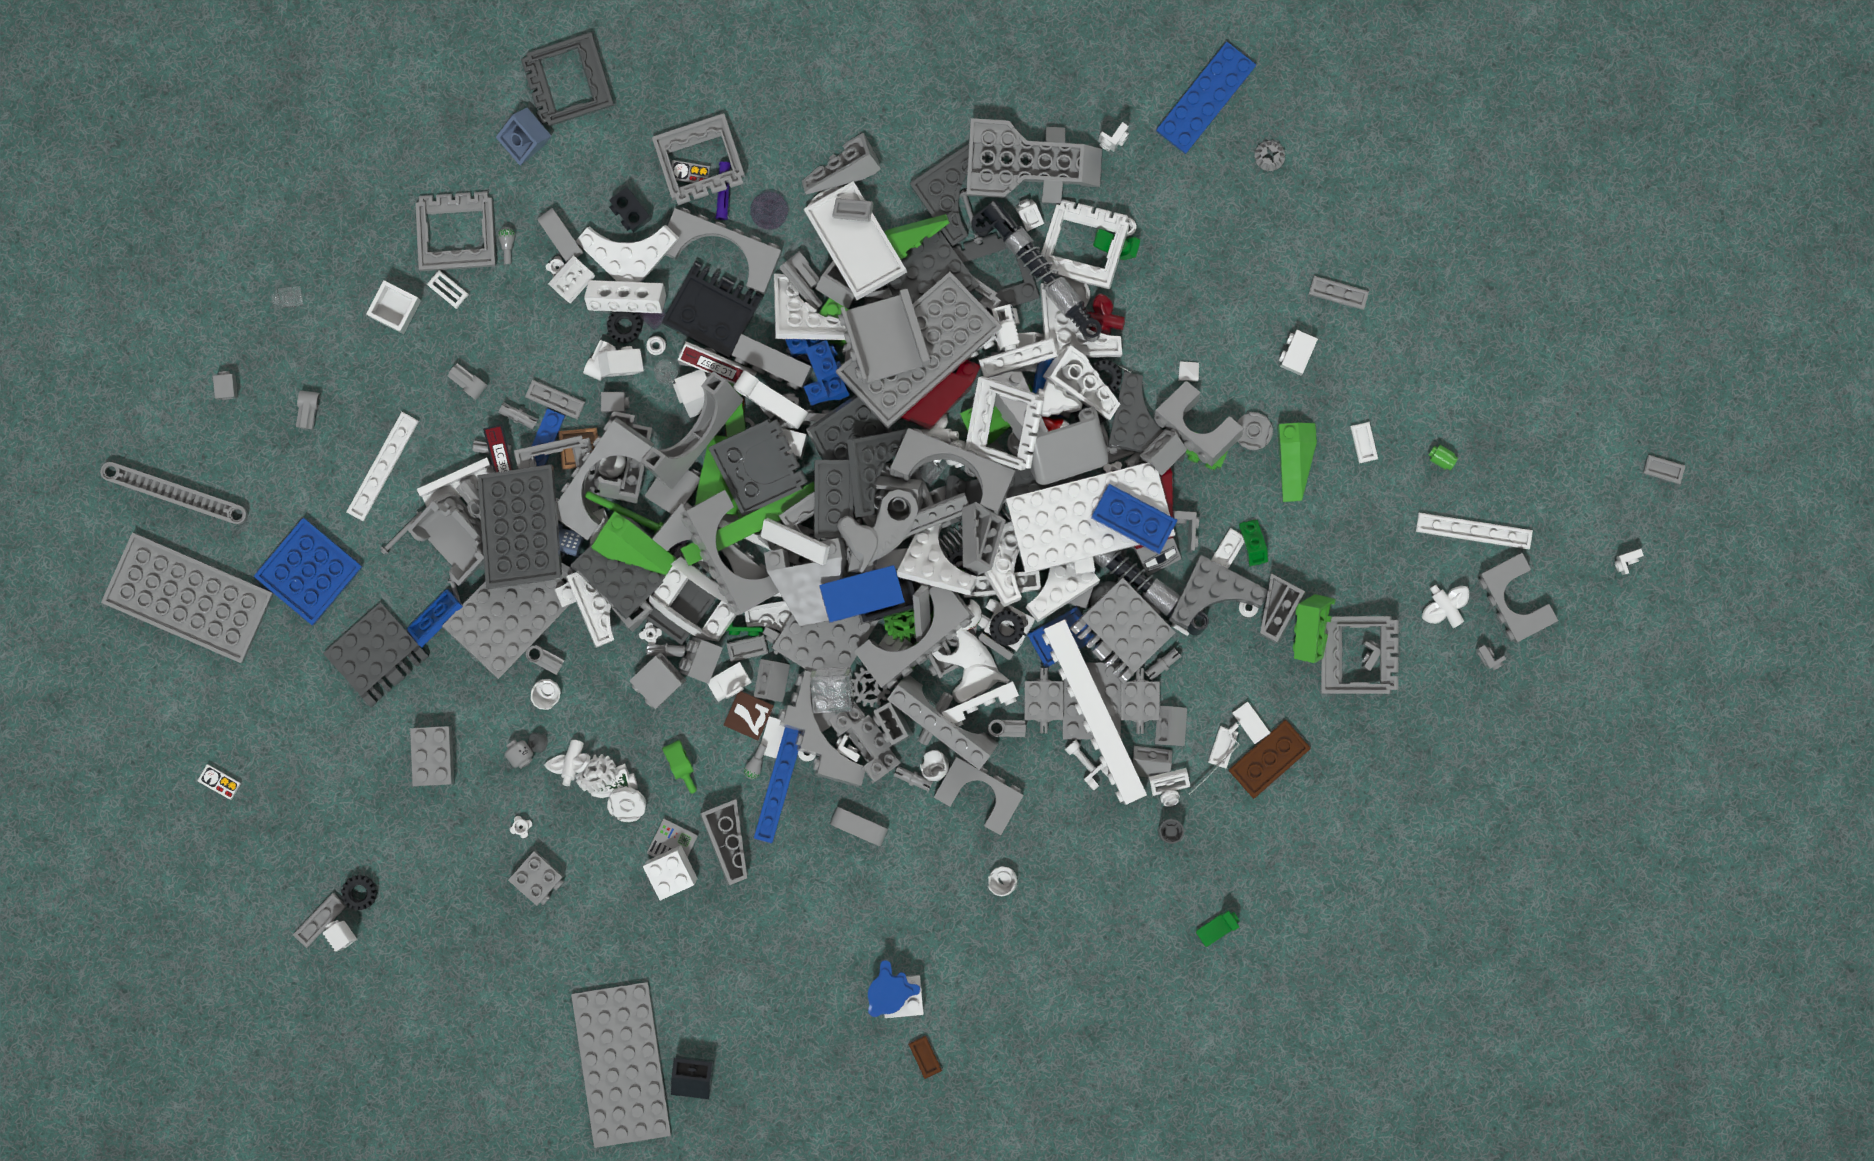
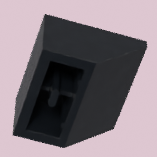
M675 1056L671 1077V1095L709 1099L714 1060Z

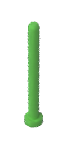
M587 491L585 494L587 499L655 530L654 534L664 524L662 522H653L590 491Z

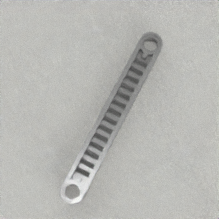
M107 462L101 467L100 473L103 479L233 524H243L248 518L247 510L240 505L113 462ZM112 466L116 469V474L113 477H108L106 470ZM237 509L242 511V518L240 520H234L232 516L233 512Z

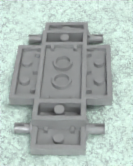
M1085 663L1120 738L1121 720L1136 722V734H1144V722L1160 720V682L1144 680V668H1139L1136 671V680L1122 683L1118 679L1121 672L1117 675L1112 673L1114 668L1120 663H1113L1108 667L1104 663ZM1040 668L1039 680L1025 681V720L1040 722L1041 734H1043V726L1044 734H1048V722L1063 720V739H1093L1091 732L1087 733L1082 723L1085 721L1083 715H1079L1074 706L1077 704L1075 698H1071L1066 689L1069 686L1066 679L1063 681L1048 680V668H1044V675L1043 668Z

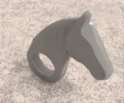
M899 489L888 492L880 501L874 527L858 524L851 516H844L838 521L837 527L853 555L860 562L859 572L863 573L870 562L884 557L893 551L911 531L917 516L918 506L916 499L909 492ZM895 497L904 499L909 505V514L901 521L894 520L888 514V503Z

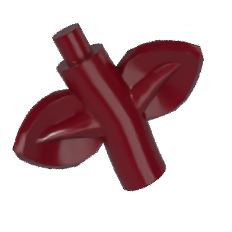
M1103 294L1097 295L1092 304L1094 312H1088V314L1090 313L1091 317L1100 323L1101 333L1111 335V328L1123 330L1125 317L1112 314L1114 306L1111 299ZM1090 327L1091 331L1097 332L1095 327Z

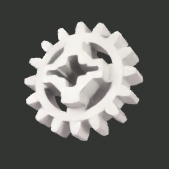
M601 754L598 758L594 755L585 769L575 775L576 782L584 792L587 790L589 793H592L595 790L598 793L600 788L605 790V785H611L610 780L616 778L614 775L617 773L616 765L609 756L604 757Z

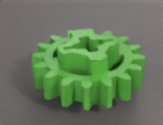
M914 610L884 618L885 630H887L888 636H893V640L900 638V641L903 642L904 638H907L910 642L911 637L916 638Z

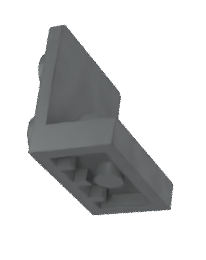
M954 475L948 476L945 500L965 493L969 505L974 502L980 504L982 490L978 479L964 481ZM962 515L959 516V517H956V519H958V520L962 519Z

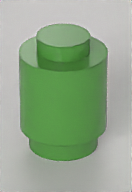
M1440 444L1437 447L1433 446L1428 454L1431 457V462L1445 470L1451 471L1458 460L1454 452Z

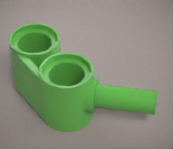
M680 739L662 747L676 780L679 778L683 779L691 794L695 793L697 789L690 777L694 770L686 756V751L683 749Z

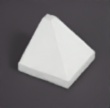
M1180 361L1178 381L1198 382L1199 363Z

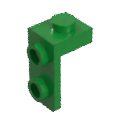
M732 621L726 631H729V635H740V632H748V636H759V632H763L764 628L733 627Z
M1226 910L1196 930V934L1204 946L1208 947L1230 931L1238 929L1239 925L1237 923L1240 920L1234 912L1230 913Z

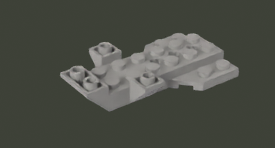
M971 118L966 196L1005 198L1023 181L1043 182L1042 203L1061 204L1063 184L1100 187L1102 149L1085 144L1065 143V128L1046 127L1045 142L1027 141L1010 121ZM985 155H989L993 161L985 163L982 157L985 158ZM1004 156H1008L1012 162L1005 164L1004 161H1001V158L1004 159ZM1024 157H1027L1028 161H1031V163H1028V165H1024L1023 162H1021L1020 160H1023Z

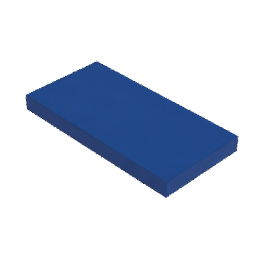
M1111 484L1107 486L1091 516V519L1158 555L1177 522V519Z
M894 565L819 585L829 623L904 603Z

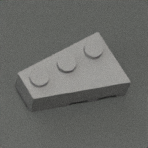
M977 502L962 508L963 567L980 575L992 570L1006 520Z
M1273 574L1270 576L1260 634L1270 641L1279 644L1296 613V607L1303 601L1306 593Z

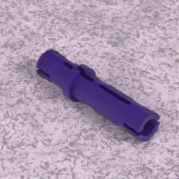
M719 162V174L730 171V162ZM729 182L725 183L727 189L717 194V220H728Z

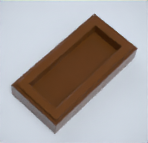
M926 1036L908 1044L924 1079L942 1071Z

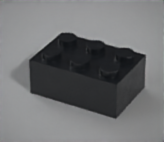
M898 577L904 603L858 615L861 625L914 610L913 595L915 591L912 580Z

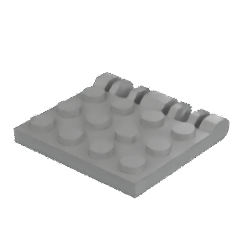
M1123 577L1070 627L1077 634L1086 624L1088 625L1078 635L1080 640L1085 638L1091 630L1096 633L1087 642L1086 646L1088 648H1091L1100 638L1102 639L1092 650L1101 661L1112 650L1114 651L1104 663L1108 667L1118 657L1122 660L1112 672L1114 675L1119 674L1126 665L1128 666L1118 676L1122 683L1130 679L1176 633Z

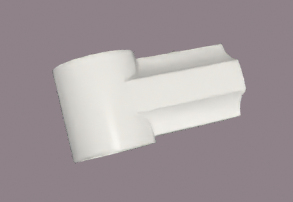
M600 340L592 358L587 361L583 373L602 381L604 377H601L598 354L603 353L606 348L615 346Z

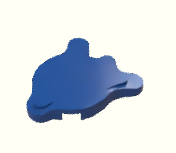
M887 960L882 961L880 964V974L871 983L868 990V1013L872 1017H877L882 1014H892L899 1011L909 997L920 993V986L908 983L903 972L894 976L891 963Z

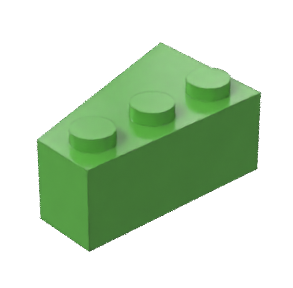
M1314 594L1298 604L1296 607L1297 623L1294 628V633L1296 634L1293 644L1294 659L1316 663L1323 659L1328 638L1325 630L1327 622L1331 623L1332 617L1329 616L1331 604L1335 605V598Z

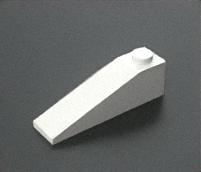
M1071 345L1065 348L1052 361L1043 375V378L1054 382L1057 386L1064 389L1068 395L1076 397L1087 407L1094 406L1097 413L1108 420L1112 418L1120 405L1108 386L1103 383L1098 372L1090 365L1087 357Z

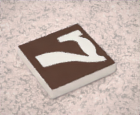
M741 691L737 693L723 726L759 741L774 706Z

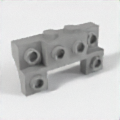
M855 702L827 721L837 732V737L846 732L868 763L861 769L865 770L872 779V784L900 764L889 748L892 745L890 743L887 744L874 719L869 715L865 716Z

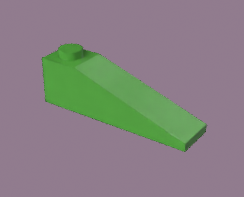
M1315 423L1279 424L1277 426L1282 499L1283 502L1302 501L1317 443Z

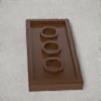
M1284 720L1228 771L1254 799L1305 755L1311 747L1289 722Z

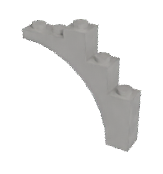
M804 670L796 678L795 685H798L796 693L793 692L790 702L793 706L787 705L784 709L780 710L778 720H781L780 726L801 731V734H798L796 738L797 750L819 756L813 763L814 775L855 787L862 786L865 770L861 769L863 766L841 755L821 733L814 718L810 700L812 672Z

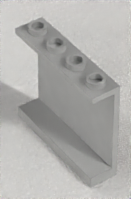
M908 289L900 290V295L847 311H845V307H841V314L838 315L841 326H845V341L851 345L852 350L849 351L852 362L856 361L858 367L855 368L858 380H862L863 385L930 365L928 351Z

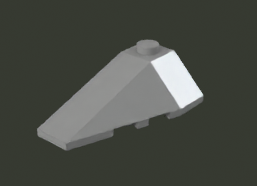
M864 133L846 142L842 146L845 150L837 157L834 154L831 155L827 166L817 167L802 180L806 195L853 181L863 180L881 170L878 158Z

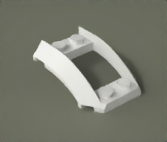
M681 556L671 564L672 567L663 579L661 586L653 595H650L649 603L675 624L697 638L719 641L736 616L729 610L726 597L718 589L719 584L695 566H688L686 560H684L685 558ZM688 579L721 600L702 629L670 607Z

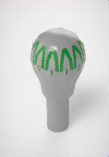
M503 227L498 232V238L504 253V264H512L511 249L515 239V232L510 227Z
M760 743L755 756L744 767V774L748 779L753 780L760 776L762 757L767 748L764 744Z

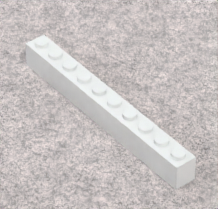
M1063 620L1045 628L1042 638L1045 644H1050L1053 650L1050 652L1054 663L1058 661L1061 669L1058 672L1062 680H1067L1069 686L1066 689L1070 697H1074L1077 702L1074 706L1078 714H1082L1085 719L1082 723L1086 732H1091L1093 736L1091 742L1094 749H1099L1102 755L1099 759L1103 768L1107 767L1110 772L1107 776L1111 785L1115 784L1118 791L1115 794L1119 802H1124V805H1127L1146 796L1143 785L1066 621Z

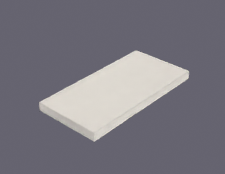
M853 181L804 208V211L856 300H859L907 273V270L873 213L871 214L870 222L833 218L832 214L836 198L865 201Z

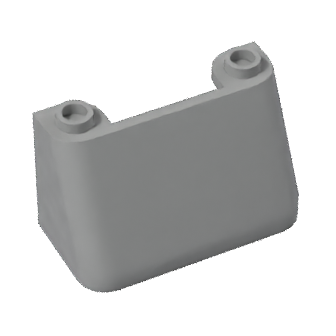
M1094 406L1086 408L1079 413L1080 422L1044 433L1041 427L1038 428V433L1032 432L1037 438L1034 452H1028L1033 454L1031 468L1029 469L1037 483L1042 485L1050 484L1103 467L1108 463V453L1098 413Z
M447 493L433 500L407 529L417 541L428 539L453 566L449 570L451 580L458 586L463 584L484 564L481 521L478 518L472 517L468 512L467 506L453 493Z

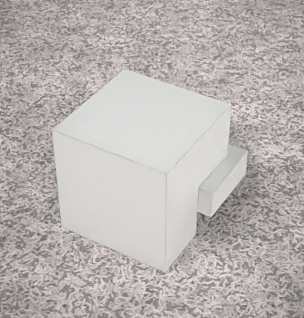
M700 369L674 379L676 383L673 386L678 400L684 404L690 418L701 414L704 405V391L701 385L709 377L710 373H705Z

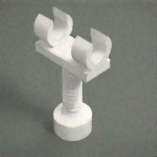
M1075 739L1064 750L1069 755L1074 754L1077 756L1079 761L1086 766L1090 774L1084 780L1095 790L1099 785L1092 777L1100 769L1106 776L1110 772L1107 767L1103 768L1102 764L1095 767L1086 758L1084 753L1080 751L1081 744Z

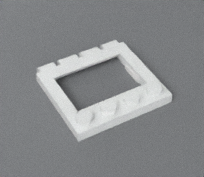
M1062 199L1061 204L1056 205L1041 253L1046 255L1047 262H1052L1050 271L1057 269V276L1110 289L1130 226L1127 222L1128 215L1115 212L1113 218H1111L1112 211L1096 208L1095 214H1092L1094 207L1079 203L1077 209H1075L1076 202ZM1063 220L1116 233L1110 245L1105 269L1053 256Z
M983 376L978 377L965 451L972 450L980 457H989L992 461L1018 470L1031 468L1033 454L1028 452H1034L1037 436L1033 435L1032 432L1038 433L1040 417L1036 416V414H1041L1044 400L1039 399L1040 395ZM996 393L1015 401L1020 400L1027 403L1017 457L986 447Z

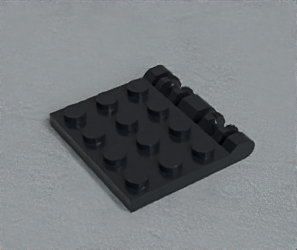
M695 261L662 320V324L707 348H712L718 354L730 359L741 334L743 335L764 296L756 293L749 305L748 302L754 293L753 290L750 289L742 301L738 299V296L743 290V285L739 284L734 294L731 295L730 293L736 281L724 275L718 286L715 287L714 285L720 273H714L710 283H708L704 279L708 275L710 268L705 266L698 278L697 276L703 264Z

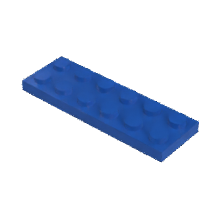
M1226 42L1156 129V132L1186 154L1253 71L1256 64Z

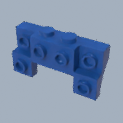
M785 339L793 358L802 354H808L818 380L804 386L811 405L829 400H840L850 396L845 382L836 374V370L842 365L840 361L836 362L835 356H838L833 345H829L828 340Z

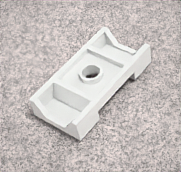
M1010 682L942 712L943 717L959 727L963 725L962 721L966 719L963 714L964 711L967 714L978 710V705L984 703L985 706L995 703V698L997 697L1000 704L1005 703L1007 706L1016 702V697L1019 694L1014 683Z

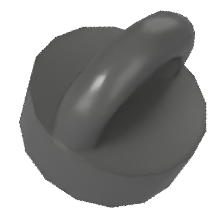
M539 733L531 734L528 739V746L532 752L542 753L547 747V737Z

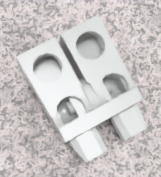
M990 599L986 608L994 612L991 619L982 615L978 625L985 629L984 632L991 635L990 623L993 617L1002 611H1013L1022 618L1024 634L1027 635L1035 619L1010 605L1003 607L1001 602ZM1003 621L999 626V630L1003 635L1009 636L1014 632V629L1010 627H1014V624L1011 621ZM1023 635L1017 643L1007 646L1017 652L1026 636Z

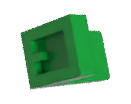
M1097 229L1093 246L1108 253L1115 235L1103 229ZM1136 237L1125 239L1119 259L1136 258L1140 239Z
M1258 520L1240 523L1239 528L1247 549L1249 567L1267 563V547Z

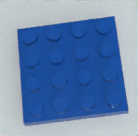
M302 518L254 577L314 626L363 567L308 520Z

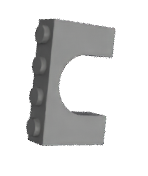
M1185 381L1155 410L1154 419L1160 427L1176 433L1189 451L1196 453L1203 463H1208L1212 467L1242 437L1244 428L1229 416L1217 429L1207 434H1198L1188 429L1183 421V417L1199 402L1201 392Z
M1523 553L1481 573L1478 580L1483 590L1486 589L1489 594L1487 599L1490 605L1496 607L1498 611L1496 616L1499 622L1505 624L1507 628L1505 633L1510 641L1513 640L1514 643L1558 621L1550 604L1527 615L1516 614L1507 607L1504 600L1506 586L1514 578L1531 570Z
M956 757L934 798L951 807L960 789L966 783L974 780L986 782L994 790L996 803L984 826L1001 835L1023 797V794L1020 793L1022 790L1013 784L1011 787L1003 784L1005 780L995 775L993 778L987 775L988 770L983 767L978 770L971 766L963 757L960 759Z

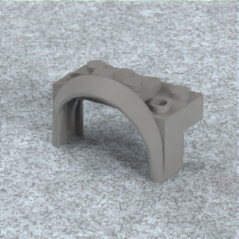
M615 411L611 414L609 420L620 419L650 441L652 428L633 424L635 415ZM625 456L627 458L625 472L623 471L615 478H609L599 473L600 461H598L595 467L594 484L600 490L599 496L637 503L645 465L642 462Z

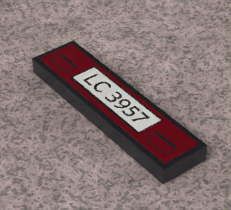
M502 424L484 428L483 431L494 473L513 470Z

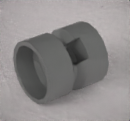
M1165 819L1158 826V836L1165 843L1175 844L1183 838L1184 827L1178 820Z

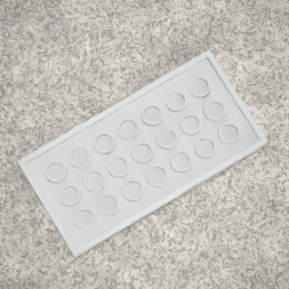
M1145 463L1006 498L1025 574L1140 545L1091 519V516L1109 484L1170 516L1158 471L1152 464ZM1174 528L1169 537L1175 536Z

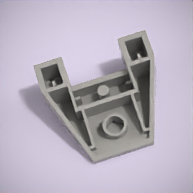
M840 538L820 541L830 546L825 565L813 562L790 567L787 550L779 549L764 552L767 572L799 626L829 621L819 585L844 579L847 558L844 541Z

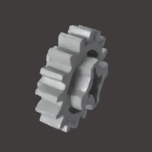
M860 668V674L854 673L857 677L856 680L851 679L854 686H851L850 689L855 690L852 697H858L857 703L864 701L863 706L865 707L867 703L874 707L875 702L880 706V700L886 701L885 694H890L891 692L883 688V692L879 690L877 681L874 684L875 690L867 691L866 683H872L875 679L874 677L872 679L865 678L864 675L871 673L868 669L865 671L863 668ZM859 682L862 683L863 687L861 693L858 691ZM871 694L877 696L876 699H865L868 695Z

